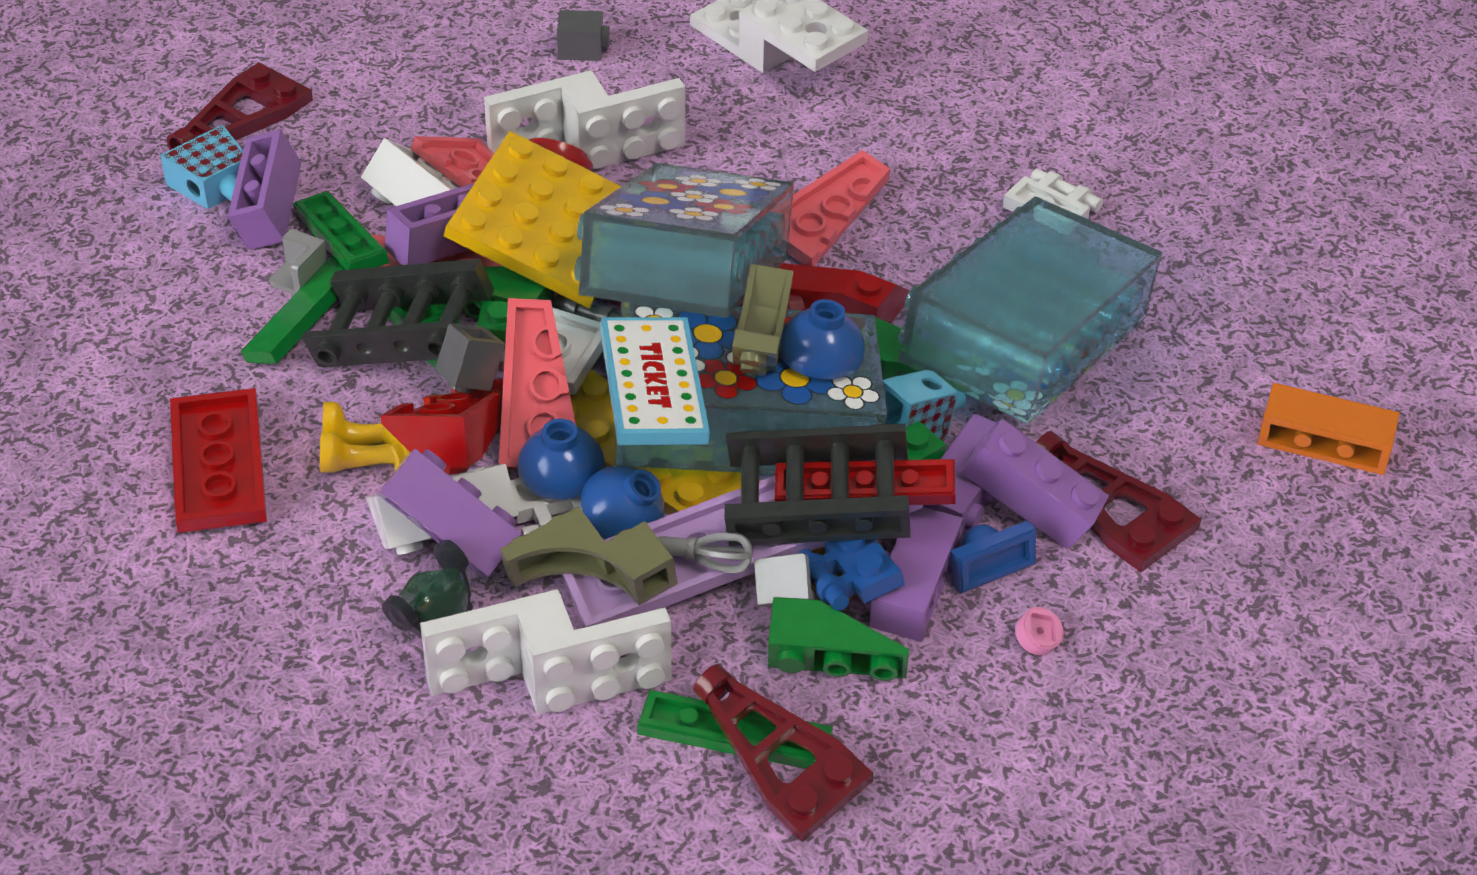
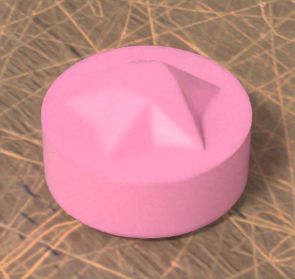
M1043 607L1029 609L1018 619L1015 626L1018 642L1026 651L1034 655L1050 653L1062 642L1064 635L1063 626L1059 618L1052 611Z

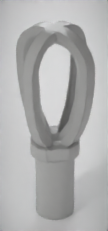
M714 533L701 538L691 537L690 539L659 536L658 538L671 555L688 557L689 560H697L709 568L722 572L740 573L749 567L753 557L750 541L739 533ZM715 541H738L744 548L705 544ZM706 556L737 560L743 559V561L741 564L734 566L719 563L717 561L709 559Z

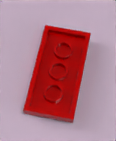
M256 388L170 398L175 522L178 533L267 522Z

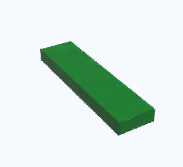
M329 191L293 203L294 212L298 219L315 237L325 241V248L346 270L374 268L389 264L387 251Z
M333 255L241 350L247 363L278 364L302 338L304 332H307L335 303L338 297L330 284V280L335 271L346 269Z
M649 690L637 724V735L736 755L708 705L703 700ZM754 711L737 723L740 731L755 746L776 729L774 724ZM807 721L833 736V726ZM784 742L768 756L769 762L807 769L816 761L815 756L811 752L793 742Z

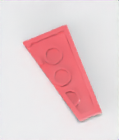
M414 136L411 150L459 187L475 183L494 155L480 138Z
M861 150L756 218L755 231L803 265L815 266L889 181L890 168Z
M508 298L499 464H506L507 470H518V457L523 444L536 431L543 428L547 422L554 419H567L576 425L551 300Z

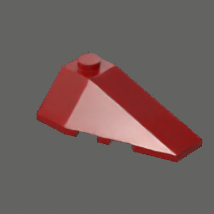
M754 260L751 263L793 271L790 295L799 294L803 299L805 310L810 309L815 301L823 299L833 300L844 307L845 315L855 322L860 332L875 317L891 324L913 296V292L860 270ZM750 266L735 281V288L746 289Z
M494 379L491 391L473 389L472 393H462L451 389V393L432 394L423 397L424 405L415 409L413 403L397 405L381 415V424L409 452L417 449L423 453L425 449H428L446 463L447 466L443 470L445 473H465L470 466L483 458L501 425L503 379Z

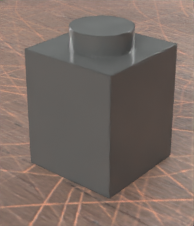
M560 10L557 26L558 60L601 61L603 48H609L610 26H603V11Z
M449 323L435 371L448 381V386L458 392L472 393L473 389L491 391L505 343L485 327Z

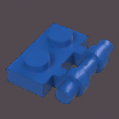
M875 539L830 541L824 544L826 554L822 556L818 553H813L810 549H803L797 553L806 554L809 557L810 581L816 585L815 592L823 603L831 605L834 610L841 611L845 609L849 604V597L857 594L865 604L905 585L902 571ZM840 573L842 576L837 577L835 574Z

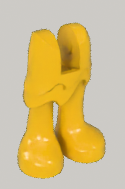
M324 401L322 432L320 436L321 473H337L344 469L384 463L394 464V469L396 470L410 453L381 423L358 424L350 422L346 419L341 404Z

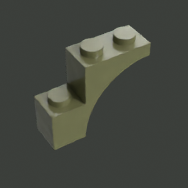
M756 264L750 265L738 328L735 329L732 346L733 364L740 365L741 372L758 376L766 375L767 370L776 372L793 282V271Z
M579 506L565 514L555 516L545 525L526 535L516 537L508 545L499 549L506 574L515 587L549 575L582 574L616 585L632 597L638 605H641L678 584L673 557L646 521L631 529L619 532L613 539L605 542Z

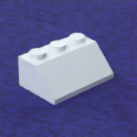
M386 138L381 142L361 176L363 180L373 187L371 190L372 195L387 204L392 202L396 206L459 188L457 184L414 153L410 148Z
M506 464L489 465L469 470L465 473L449 475L457 482L462 477L472 483L482 493L479 500L491 510L495 506H499L512 517L519 515ZM375 494L366 497L384 548H396L397 555L423 549L422 540L430 539L429 535L379 495Z

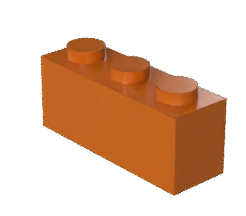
M1273 382L1257 445L1385 475L1400 412Z

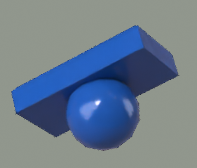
M1028 521L1001 531L987 524L972 526L964 533L961 546L951 550L952 585L961 594L1036 564V528Z

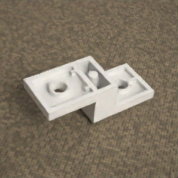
M717 0L690 15V26L762 73L791 57L816 72L868 42V30L821 0Z
M590 70L484 97L487 146L493 153L496 152L509 131L528 140L531 138H548L571 144L587 154V158L593 163V169L685 145V85L680 78L608 96L593 71ZM654 117L649 125L642 126L646 118ZM532 118L527 126L517 128L523 119Z
M556 589L420 623L426 677L431 696L442 693H457L469 686L489 681L500 682L513 675L522 673L538 715L550 711L562 712L573 705L596 699L608 700L617 694L639 688H654L662 682L672 680L671 620L665 607L574 630L559 590ZM479 646L473 651L466 652L469 648ZM624 654H629L626 657L620 658Z

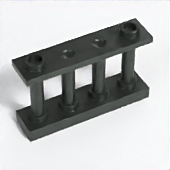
M480 259L335 271L330 284L342 305L329 330L304 332L302 339L319 367L436 360L439 357L449 323L457 324L466 302L489 301L495 289ZM447 304L439 322L421 323L429 305ZM410 307L402 325L385 326L393 308ZM373 310L366 327L348 329L357 311Z
M906 424L772 431L748 430L726 433L730 467H741V503L725 504L724 519L727 533L742 534L750 541L751 545L911 538L908 495L895 496L894 459H908ZM876 460L877 497L850 498L849 461ZM804 462H831V499L804 500ZM786 463V501L759 502V466ZM728 541L729 546L742 545L738 541Z

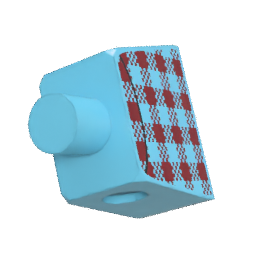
M223 125L218 126L160 155L165 182L169 187L205 208H212L228 199L231 201L243 150Z
M931 370L882 380L879 393L880 400L877 402L872 425L906 424V427L920 421L938 438L943 440L949 434L954 411L963 408L966 404L965 392L959 385L948 384Z

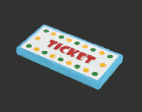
M601 317L600 332L618 445L708 444L710 431L688 318Z

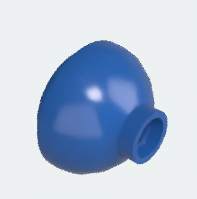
M823 299L815 301L810 309L797 313L784 325L779 355L785 364L796 372L814 379L829 380L842 378L855 372L863 362L865 348L864 338L859 328L851 318L845 315L844 307L833 300Z
M554 419L547 422L543 428L536 431L523 444L517 463L518 475L522 484L538 496L554 500L573 499L581 496L583 486L593 474L605 468V458L600 444L587 431L577 427L570 420Z
M612 465L593 474L583 486L581 492L582 511L603 540L613 537L625 529H631L644 521L650 523L665 517L664 499L660 483L647 470L630 466Z

